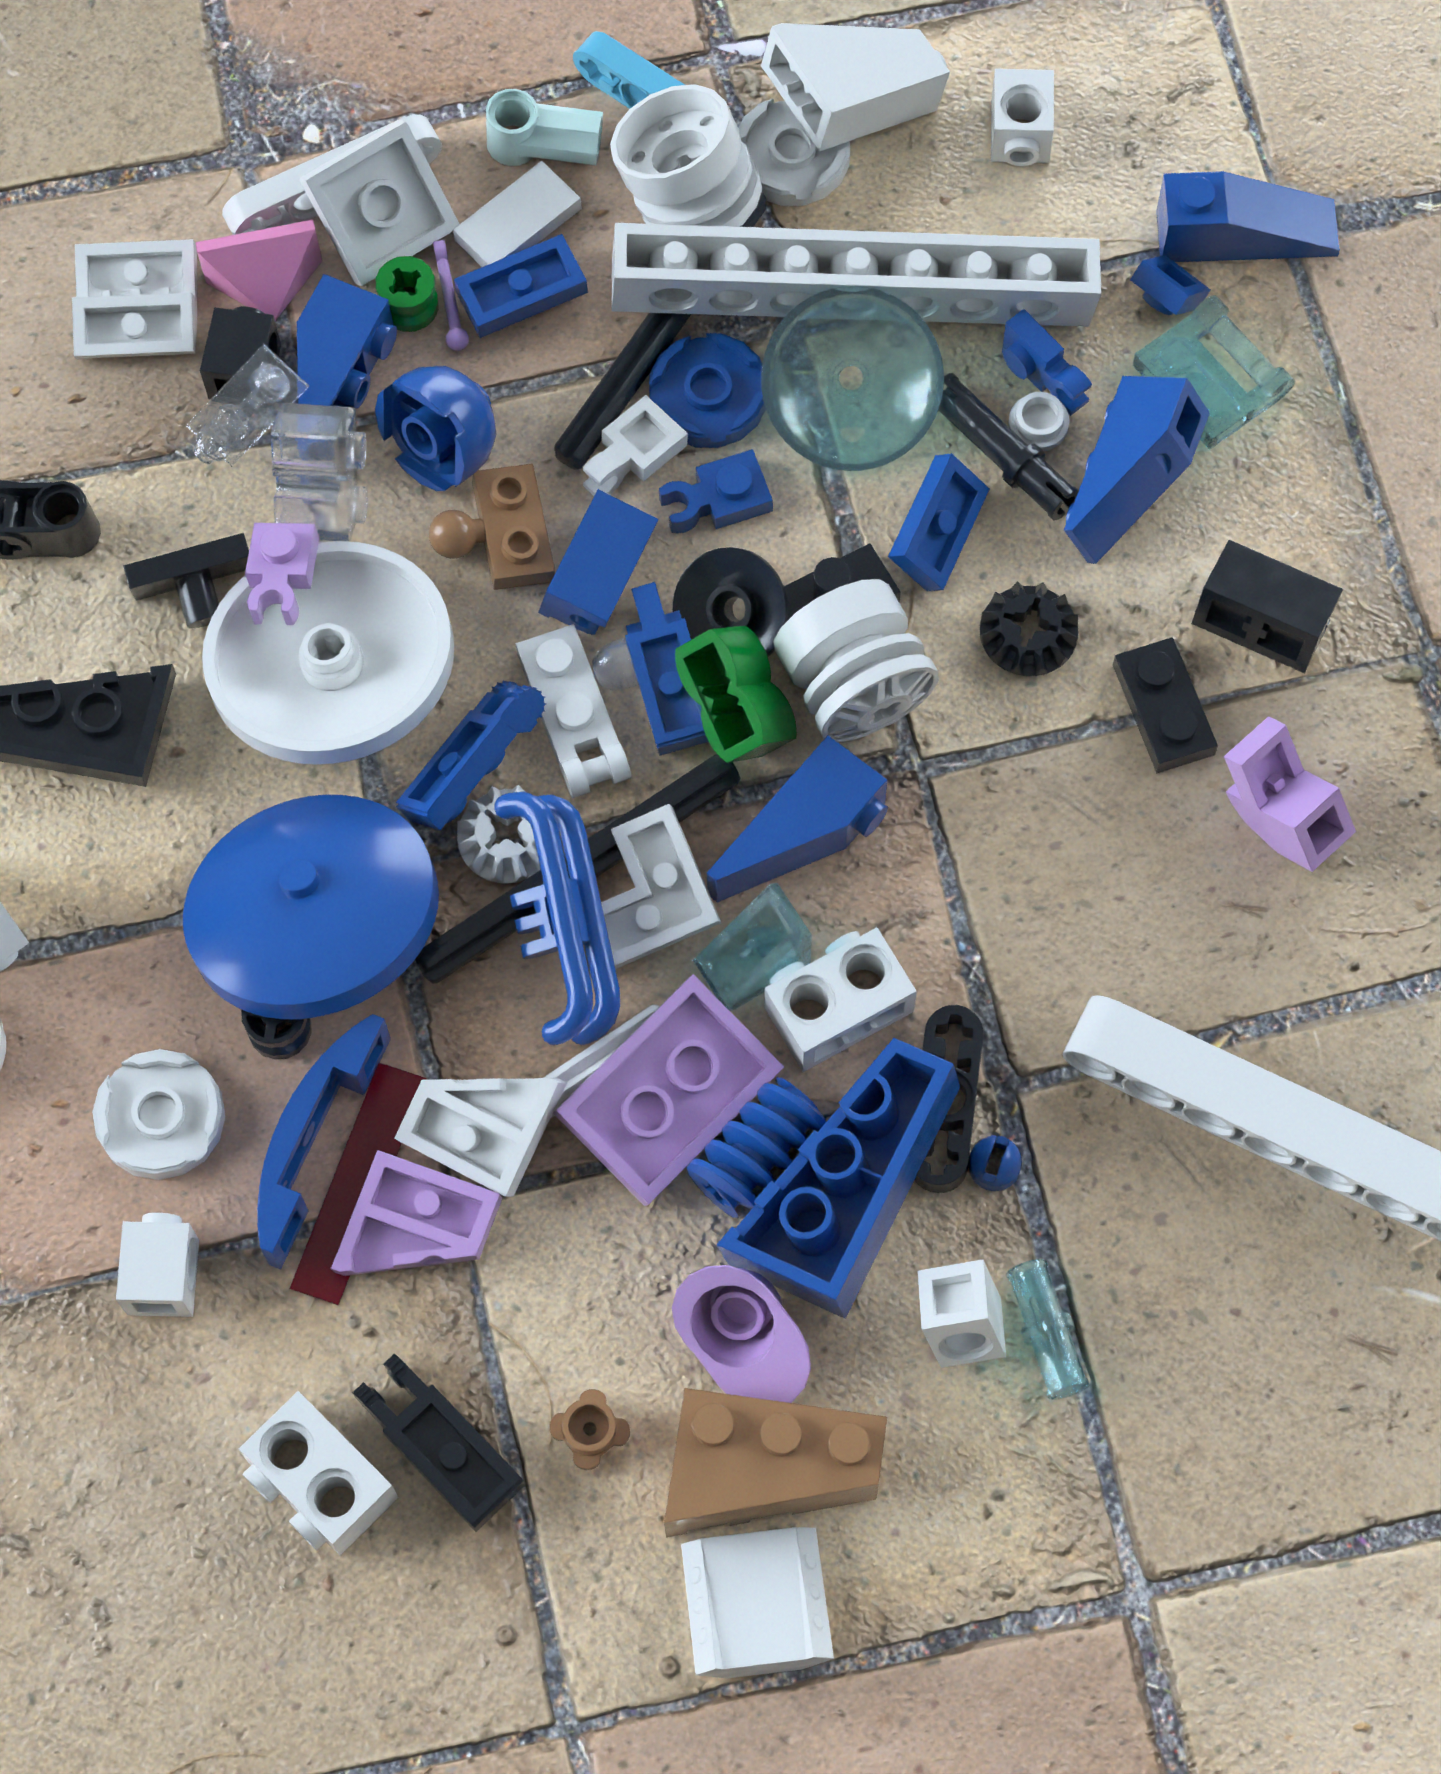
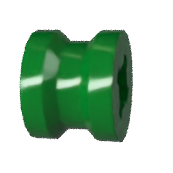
M400 256L387 261L379 269L375 278L376 293L389 300L393 325L402 332H416L427 327L435 319L439 310L438 295L435 290V277L430 266L423 260L412 256ZM403 287L415 288L416 293L406 292Z

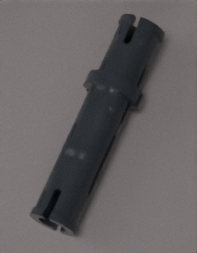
M954 373L943 376L941 381L947 388L943 390L936 383L928 393L927 402L940 411L1003 471V480L1009 486L1023 489L1048 513V516L1053 521L1062 518L1065 515V511L1061 508V505L1064 504L1069 509L1070 505L1075 502L1079 490L1075 486H1071L1044 460L1045 452L1035 443L1026 444L966 388Z

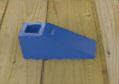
M323 274L297 321L299 446L306 472L313 475L316 474L324 457L331 458L336 453L343 437V423L352 407L358 409L364 402L370 387V373L378 359L385 360L389 356L397 336V327L393 325L388 299L326 274Z
M1122 376L1114 400L1109 403L1106 409L1105 423L1096 447L1087 459L1085 476L1075 502L1070 505L1066 515L1064 531L1087 563L1096 564L1191 464L1210 412L1188 378Z

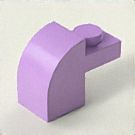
M1268 716L1224 756L1235 782L1226 791L1230 802L1244 822L1273 850L1285 858L1313 872L1356 832L1340 789L1303 769L1285 724Z

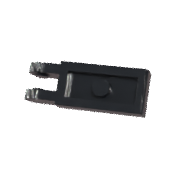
M394 1353L383 1363L387 1369V1374L400 1388H404L415 1399L403 1412L396 1416L386 1405L383 1397L373 1387H368L364 1382L352 1394L384 1428L382 1431L385 1437L470 1527L477 1532L525 1486V1482L433 1384L427 1387L406 1363Z

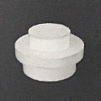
M1033 392L1014 404L1009 414L1008 427L1026 444L1035 443L1043 451H1048L1060 445L1066 438L1069 429V415L1065 406L1054 395L1046 392Z

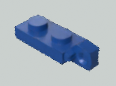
M655 582L632 588L640 622L626 625L628 634L625 637L659 756L709 742L702 725L701 705L684 688L676 667L675 649L691 640L686 620L681 618L679 610L664 614Z

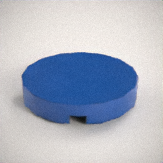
M706 333V338L698 337L691 340V336L676 340L658 356L650 372L649 398L688 433L687 445L695 448H720L742 440L758 426L767 408L768 380L760 357L743 341L722 333Z

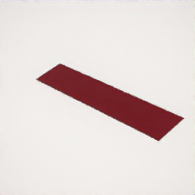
M378 1063L289 1289L339 1305L350 1275L343 1276L335 1273L331 1269L377 1150L397 1156L402 1143L394 1138L421 1080H426L427 1078Z

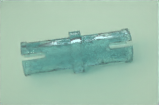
M1035 1259L1011 1268L1007 1271L1006 1275L1011 1282L1025 1326L1020 1330L1022 1338L1026 1345L1033 1346L1047 1387L1048 1398H1051V1400L1062 1399L1084 1391L1090 1384L1088 1378L1085 1377L1070 1334L1075 1329L1071 1314L1062 1311L1048 1270L1047 1260Z

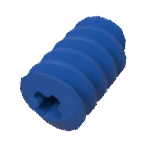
M776 1077L777 1085L765 1083L757 1091L758 1100L761 1105L747 1102L739 1110L743 1124L729 1121L722 1128L726 1143L719 1140H711L704 1147L709 1163L701 1159H693L687 1166L688 1175L696 1186L717 1207L735 1219L739 1218L735 1210L739 1204L750 1210L755 1206L754 1200L757 1197L753 1189L756 1186L765 1189L771 1181L775 1183L776 1180L770 1172L774 1166L785 1171L793 1162L788 1151L791 1148L796 1150L800 1148L808 1138L805 1134L808 1129L818 1132L827 1122L812 1100L793 1084L780 1077Z

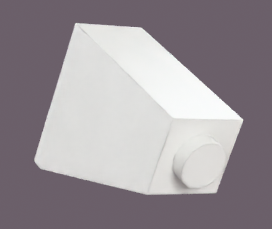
M781 23L771 28L761 67L819 152L937 111L950 74L945 59L939 51L933 49L920 29Z

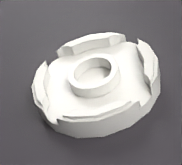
M773 98L759 103L743 117L738 128L741 141L747 146L750 158L755 163L759 172L762 186L761 192L765 195L766 201L780 206H804L824 199L842 183L849 168L850 141L819 152L785 101L774 103Z
M158 1049L135 1054L122 1062V1067L117 1069L111 1077L107 1076L98 1088L92 1112L96 1137L112 1162L133 1176L162 1180L184 1175L203 1163L220 1141L226 1117L222 1093L207 1069L200 1066L196 1060L185 1053Z

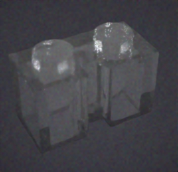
M282 403L271 430L273 476H276V493L274 495L275 523L315 524L319 535V543L333 541L350 542L356 523H365L368 508L367 487L358 486L357 469H364L367 439L365 432L356 431V408Z

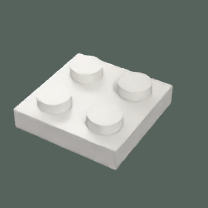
M397 120L299 178L354 283L360 286L375 279L379 269L387 261L400 256H413L433 244L434 241H438L450 234L454 228L460 225L407 121Z

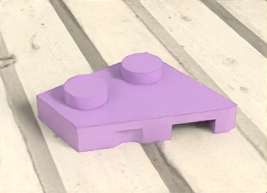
M377 1150L331 1269L335 1273L347 1276L479 1260L503 1198L497 1192Z

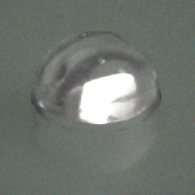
M626 637L609 642L597 650L592 661L594 678L602 687L615 691L639 685Z

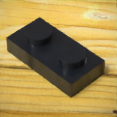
M1171 637L1115 655L1113 668L1156 773L1214 756L1218 748L1217 741L1174 638Z

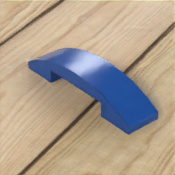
M372 1014L337 1039L320 1056L292 1094L272 1135L259 1185L257 1228L260 1249L268 1264L281 1270L309 1212L301 1193L293 1191L291 1188L340 1086L364 1095L378 1063H380L391 1040L385 1019Z

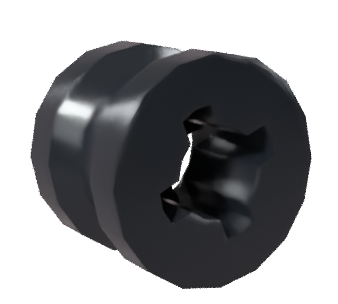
M241 1009L242 1023L254 1049L262 1056L274 1060L288 1059L298 1054L308 1044L312 1033L310 1018L276 1019L259 1016ZM285 1022L291 1023V1026L287 1025L276 1034L277 1028L281 1027Z

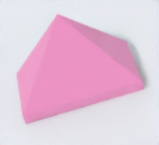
M313 220L195 242L205 281L208 285L246 307L256 308L265 314L274 315L275 321L322 262Z

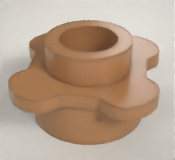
M596 1389L584 1391L580 1395V1400L570 1405L565 1413L554 1415L550 1421L552 1437L557 1441L565 1442L573 1452L574 1464L582 1470H592L598 1467L600 1458L613 1446L625 1445L630 1437L628 1422L614 1416L612 1410L606 1404L605 1394ZM585 1425H595V1434L591 1436L586 1435L583 1431Z

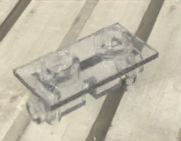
M263 344L187 423L186 426L196 434L197 444L193 447L194 454L205 464L210 465L214 461L221 462L224 460L232 467L309 388V385Z

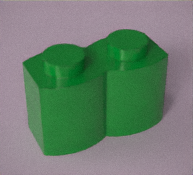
M747 626L710 629L675 649V661L680 680L688 694L701 705V719L705 735L713 750L726 763L763 757L797 738V727L793 710L782 691L771 682V669L767 653L759 638Z

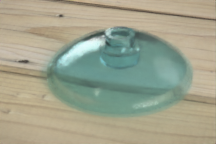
M846 286L819 292L799 303L781 320L774 330L762 362L761 389L763 401L769 418L779 435L792 449L804 458L821 466L836 470L862 471L886 465L906 454L923 438L932 425L943 395L944 368L942 356L936 339L926 322L914 309L899 298L869 287ZM848 366H855L862 373L860 386L853 390L843 388L839 381L841 371Z

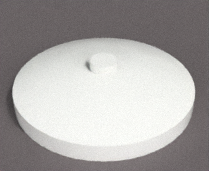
M333 541L318 544L311 589H293L299 607V616L294 625H286L281 612V604H273L267 607L263 614L262 624H254L247 604L248 596L253 588H250L245 575L228 591L219 603L206 631L202 654L203 672L206 685L222 720L236 736L252 748L268 756L300 764H334L355 760L378 752L406 736L424 720L439 701L449 680L454 660V637L446 605L434 583L420 568L403 556L385 548L360 542Z

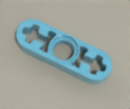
M593 32L573 54L576 68L588 82L629 109L650 94L672 86L685 85L603 32Z

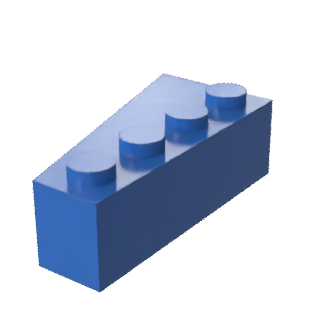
M893 1038L838 1102L840 1107L818 1132L814 1130L798 1149L799 1155L775 1183L771 1181L754 1200L755 1206L736 1228L731 1227L717 1243V1247L727 1264L738 1269L744 1268L757 1272L769 1280L775 1287L846 1319L960 1089L954 1064Z

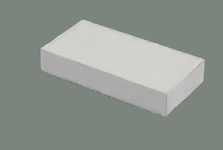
M541 161L454 228V240L481 267H484L538 244L582 209L581 198Z

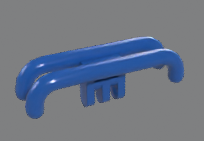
M522 791L501 795L494 804L497 816L504 820L522 817L530 823L544 883L543 885L510 895L512 909H527L534 906L536 912L535 914L515 920L517 933L528 934L540 931L541 939L520 945L523 959H532L558 951L567 991L566 1009L561 1016L544 1024L542 1028L543 1040L550 1045L563 1044L570 1039L579 1045L590 1044L605 1036L615 1024L620 1009V987L585 825L579 811L568 800L553 794L535 796ZM588 965H589L590 974H591V979H592V984H593L594 993H595V1005H594V1008H593L592 984H591V980H590Z

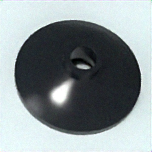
M718 548L700 555L685 569L674 592L672 612L679 610L681 618H685L691 640L710 629L747 626L759 638L769 657L775 650L773 641L780 628L788 619L787 595L779 575L761 556L742 548ZM738 598L742 599L745 605V615L742 620H738L733 614V604Z

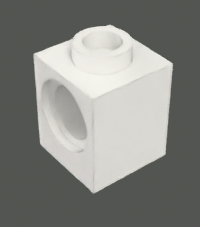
M995 69L991 100V162H1008L1015 166L1049 163L1054 133V70ZM1024 119L1030 121V123H1019L1014 120Z
M148 1213L143 1215L142 1222L123 1221L116 1301L127 1315L193 1317L199 1239L190 1223H182L180 1216L169 1213Z
M984 1260L918 1271L921 1328L941 1368L1006 1357L1001 1297Z

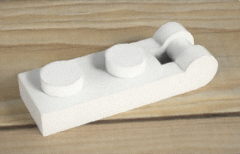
M572 624L515 643L517 655L529 686L536 687L537 690L542 691L541 695L545 696V712L542 713L541 719L571 797L575 798L590 793L589 786L611 779L613 784L631 779L632 775L625 752L617 738L575 625ZM599 747L601 756L583 762L577 756L578 753Z

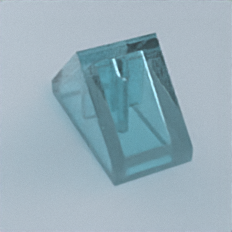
M773 883L769 884L693 959V962L717 999L729 1011H732L764 993L765 987L771 985L769 982L771 977L782 968L795 962H803L804 966L810 964L812 934L779 884Z

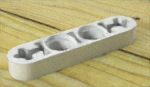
M410 115L399 119L407 121L428 164H430L439 155L442 143L427 117L423 115ZM391 124L234 195L225 204L222 213L232 234L236 235L298 223L317 217L318 214L299 178Z

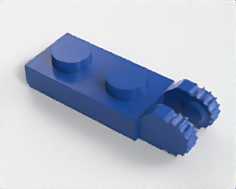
M504 680L502 683L497 682L495 687L492 686V691L487 692L474 710H470L397 800L396 803L398 805L396 808L409 821L437 830H441L446 823L459 816L466 806L468 795L483 776L491 773L500 765L505 756V749L517 733L531 732L538 723L537 719L542 718L541 715L545 712L544 706L546 705L544 703L545 696L541 695L542 691L537 690L536 687L518 686L515 682Z

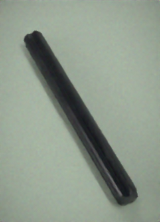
M762 192L757 208L741 227H754L765 212L766 197ZM649 313L556 442L554 446L555 457L561 463L574 470L583 468L602 441V430L620 416L651 372L658 356L669 347L691 314Z
M715 754L589 837L588 843L596 878L623 861V857L612 834V828L667 804L673 807L680 823L739 783L741 778L733 762L726 763ZM541 870L424 946L415 959L424 977L432 984L439 983L516 932L515 920L535 914L536 912L534 906L527 909H512L510 895L543 885Z

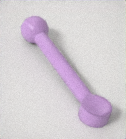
M445 240L434 241V251L449 325L446 343L450 349L461 351L468 345L469 336L461 328Z

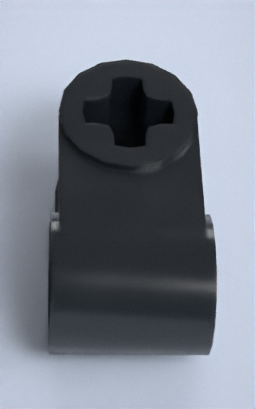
M0 480V559L13 560L24 557L74 558L90 552L98 543L101 534L100 523L85 494L77 485L66 481L19 483ZM67 515H77L67 524L56 525Z

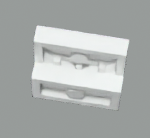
M193 239L75 244L76 297H72L74 357L76 359L195 354L198 284L197 249Z

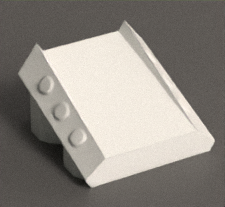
M792 1527L701 1538L681 1544L696 1675L736 1678L802 1670L834 1659L816 1528Z

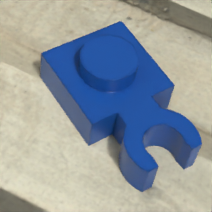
M1025 309L1009 319L1005 325L1002 353L1010 370L1020 379L1028 378L1041 392L1048 389L1065 406L1070 416L1087 404L1089 398L1084 392L1091 388L1092 383L1079 368L1070 365L1063 358L1064 348Z
M753 449L697 466L696 480L698 483L690 485L683 481H672L659 488L661 506L670 505L674 502H681L687 506L684 511L669 516V527L672 533H684L693 529L699 522V519L707 515L711 516L715 529H719L773 512V499Z

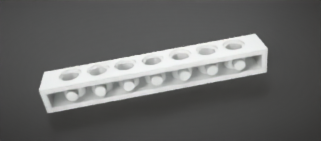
M615 223L612 312L1006 324L1009 319L1025 309L1040 325L1089 327L1101 296L1099 239Z

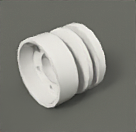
M681 85L666 88L650 94L630 108L617 124L610 143L613 162L626 187L634 195L635 205L642 213L645 224L741 227L757 208L762 191L759 172L755 163L750 158L747 146L741 141L739 129L726 101L714 90L699 85Z
M880 579L853 582L816 598L796 612L780 628L773 641L775 652L792 683L803 689L807 688L803 695L804 703L808 712L815 715L816 726L823 739L829 735L837 742L852 741L887 727L918 707L932 693L939 682L938 670L931 658L924 656V646L921 640L910 633L905 634L908 629V617L889 584Z

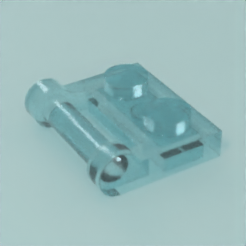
M1216 295L1205 299L1195 308L1191 315L1136 352L1133 360L1134 368L1143 377L1188 378L1210 412L1200 438L1209 450L1281 400L1295 384V379L1283 367L1275 368L1227 316L1229 308ZM1210 333L1254 380L1257 386L1247 393L1203 346L1199 339Z

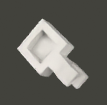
M645 395L602 430V444L607 449L595 455L584 465L583 471L589 478L583 482V487L593 496H595L598 489L611 495L619 487L630 470L644 482L687 446L688 433Z

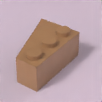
M684 1388L664 1520L666 1538L687 1534V1531L729 1524V1526L749 1523L752 1519L791 1512L793 1515L876 1500L887 1417Z

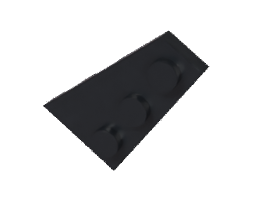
M173 664L150 667V672L118 676L116 671L93 674L92 680L55 684L49 679L0 686V761L146 787L176 677Z

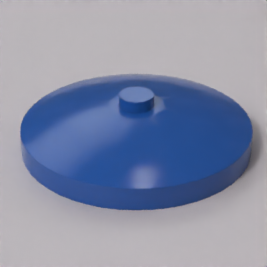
M325 794L297 798L274 805L246 819L227 833L206 855L191 880L184 902L183 931L190 955L206 983L221 998L235 1007L252 1014L276 1019H307L330 1015L346 1010L376 995L394 982L413 963L428 940L435 923L439 902L438 879L422 838L412 825L395 811L377 802L356 796Z

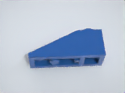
M1224 171L1164 173L1156 210L1160 256L1166 255L1174 262L1338 257L1340 248L1335 203L1332 198Z
M827 735L706 873L707 890L710 897L718 903L844 850L859 833L864 837L869 836L879 826L888 811V806L885 805L887 779Z

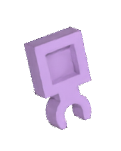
M254 523L245 570L250 588H253L248 596L247 604L254 624H262L264 611L273 604H281V612L286 625H294L297 621L299 607L293 589H311L319 544V535L315 524Z

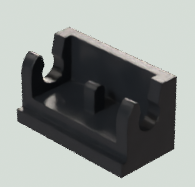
M1228 540L1203 587L1191 624L1305 674L1329 625L1330 617L1343 589L1232 540Z

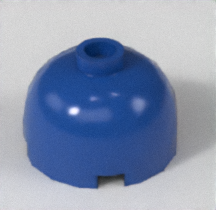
M447 366L418 367L396 379L391 385L383 389L377 397L375 414L379 432L384 441L393 436L397 446L403 452L395 460L419 484L435 491H446L453 485L457 487L489 459L497 434L490 398L482 386L472 381L463 373Z

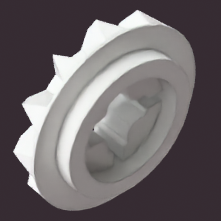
M519 785L513 789L502 790L492 786L487 794L477 800L470 799L467 810L461 820L457 821L458 847L464 862L474 873L492 882L517 883L526 880L541 870L530 823L522 817L504 820L497 816L494 810V804L501 795L524 791ZM491 819L496 823L500 821L506 826L512 824L515 820L519 821L521 819L522 821L517 828L519 837L523 841V846L518 842L513 843L509 839L503 840L500 844L495 843L492 845L497 836Z

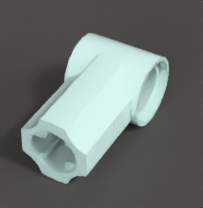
M505 89L495 93L489 99L486 106L487 150L493 159L507 166H520L529 162L532 158L596 165L601 145L603 112L537 104L534 98L525 91ZM507 126H518V127H521V128L509 130V129H506L505 127H507Z

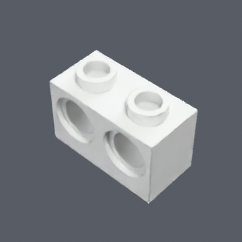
M877 927L862 936L857 931L841 936L827 947L825 956L804 966L803 962H795L782 968L771 977L769 981L771 985L765 987V1010L802 1072L914 1012L917 991ZM858 970H870L880 977L881 983L872 989H859L849 982L848 977ZM814 1000L819 1002L826 1012L817 1019L804 1020L796 1016L791 1009L800 1001Z
M299 1391L239 1448L251 1465L243 1473V1476L268 1502L271 1503L280 1494L298 1512L289 1522L316 1550L327 1542L341 1555L399 1498L393 1486ZM291 1440H299L308 1444L307 1456L298 1467L284 1470L275 1466V1454L282 1444ZM336 1487L352 1489L355 1492V1500L347 1513L339 1517H328L321 1513V1501L329 1490Z

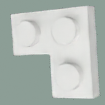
M670 804L611 829L635 888L601 902L615 969L721 924V920L682 828Z

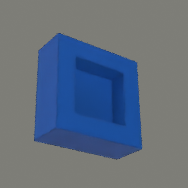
M1166 255L1142 260L1130 281L1145 291L1142 295L1143 299L1151 307L1166 315H1179L1199 309L1211 289Z

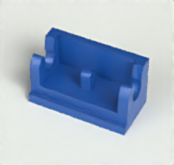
M598 489L546 590L538 613L547 618H555L567 625L574 624L577 630L591 635L596 634L599 626L605 628L659 519Z

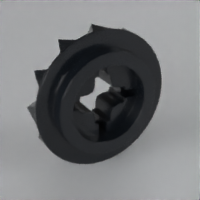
M1017 581L1011 589L1000 594L995 592L990 603L982 612L980 639L985 652L999 667L1016 675L1039 676L1058 669L1071 657L1078 641V614H1074L1069 606L1066 594L1057 595L1048 590L1044 582L1037 586H1023ZM1032 610L1037 611V617H1039L1038 626L1047 631H1035L1032 639H1028L1027 646L1023 647L1021 646L1023 638L1021 636V626L1013 622H1024L1027 615H1031Z

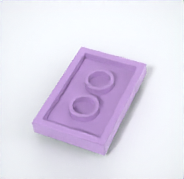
M693 974L553 1114L644 1206H647L722 1131V1128L740 1113L739 1110L757 1095V1091L761 1086L769 1083L784 1066Z

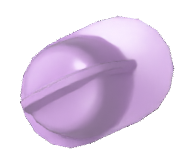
M729 1265L706 1266L688 1275L676 1290L672 1305L674 1325L686 1346L695 1354L717 1385L726 1394L792 1403L807 1384L811 1370L809 1346L799 1327L783 1308L781 1297L774 1285L757 1272L744 1268L738 1269Z

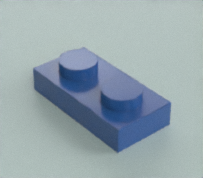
M563 234L454 279L455 291L479 338L588 293L587 280Z
M952 453L935 455L888 557L924 590H944L990 488Z

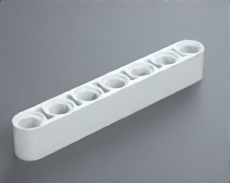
M1092 996L1089 999L1063 1052V1058L1075 1069L1441 1241V1151L1119 1001L1104 996Z

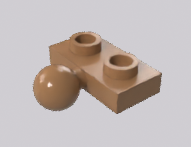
M533 464L478 470L472 476V486L479 519H472L468 514L459 510H446L438 514L430 524V544L439 555L445 558L457 559L464 557L472 551L475 544L484 543L493 590L551 583L555 575V567Z

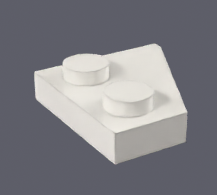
M559 1078L421 1080L394 1139L504 1197H514L567 1082Z

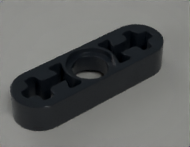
M948 1005L936 1010L929 1017L924 1033L922 1050L944 1060L946 1056L945 1039L936 1037V1034H945L949 1030V1024H958L962 1026V1035L972 1038L971 1041L964 1040L960 1042L957 1068H955L960 1089L965 1095V1104L958 1112L946 1115L939 1129L949 1131L947 1156L951 1160L958 1161L957 1165H946L944 1175L931 1174L930 1163L923 1161L915 1178V1182L920 1187L933 1193H946L954 1190L964 1181L968 1172L983 1046V1027L980 1019L973 1011L960 1005ZM966 1067L971 1068L969 1073H966L960 1069ZM963 1129V1134L958 1135L952 1132V1130ZM935 1139L926 1157L932 1156L935 1147Z

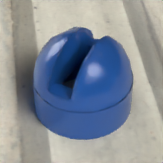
M995 1135L988 1136L978 1141L973 1147L969 1158V1173L979 1187L988 1191H1002L1012 1186L1018 1179L1022 1166V1157L1018 1147L1008 1138ZM994 1147L1005 1150L1000 1161L997 1176L985 1172Z

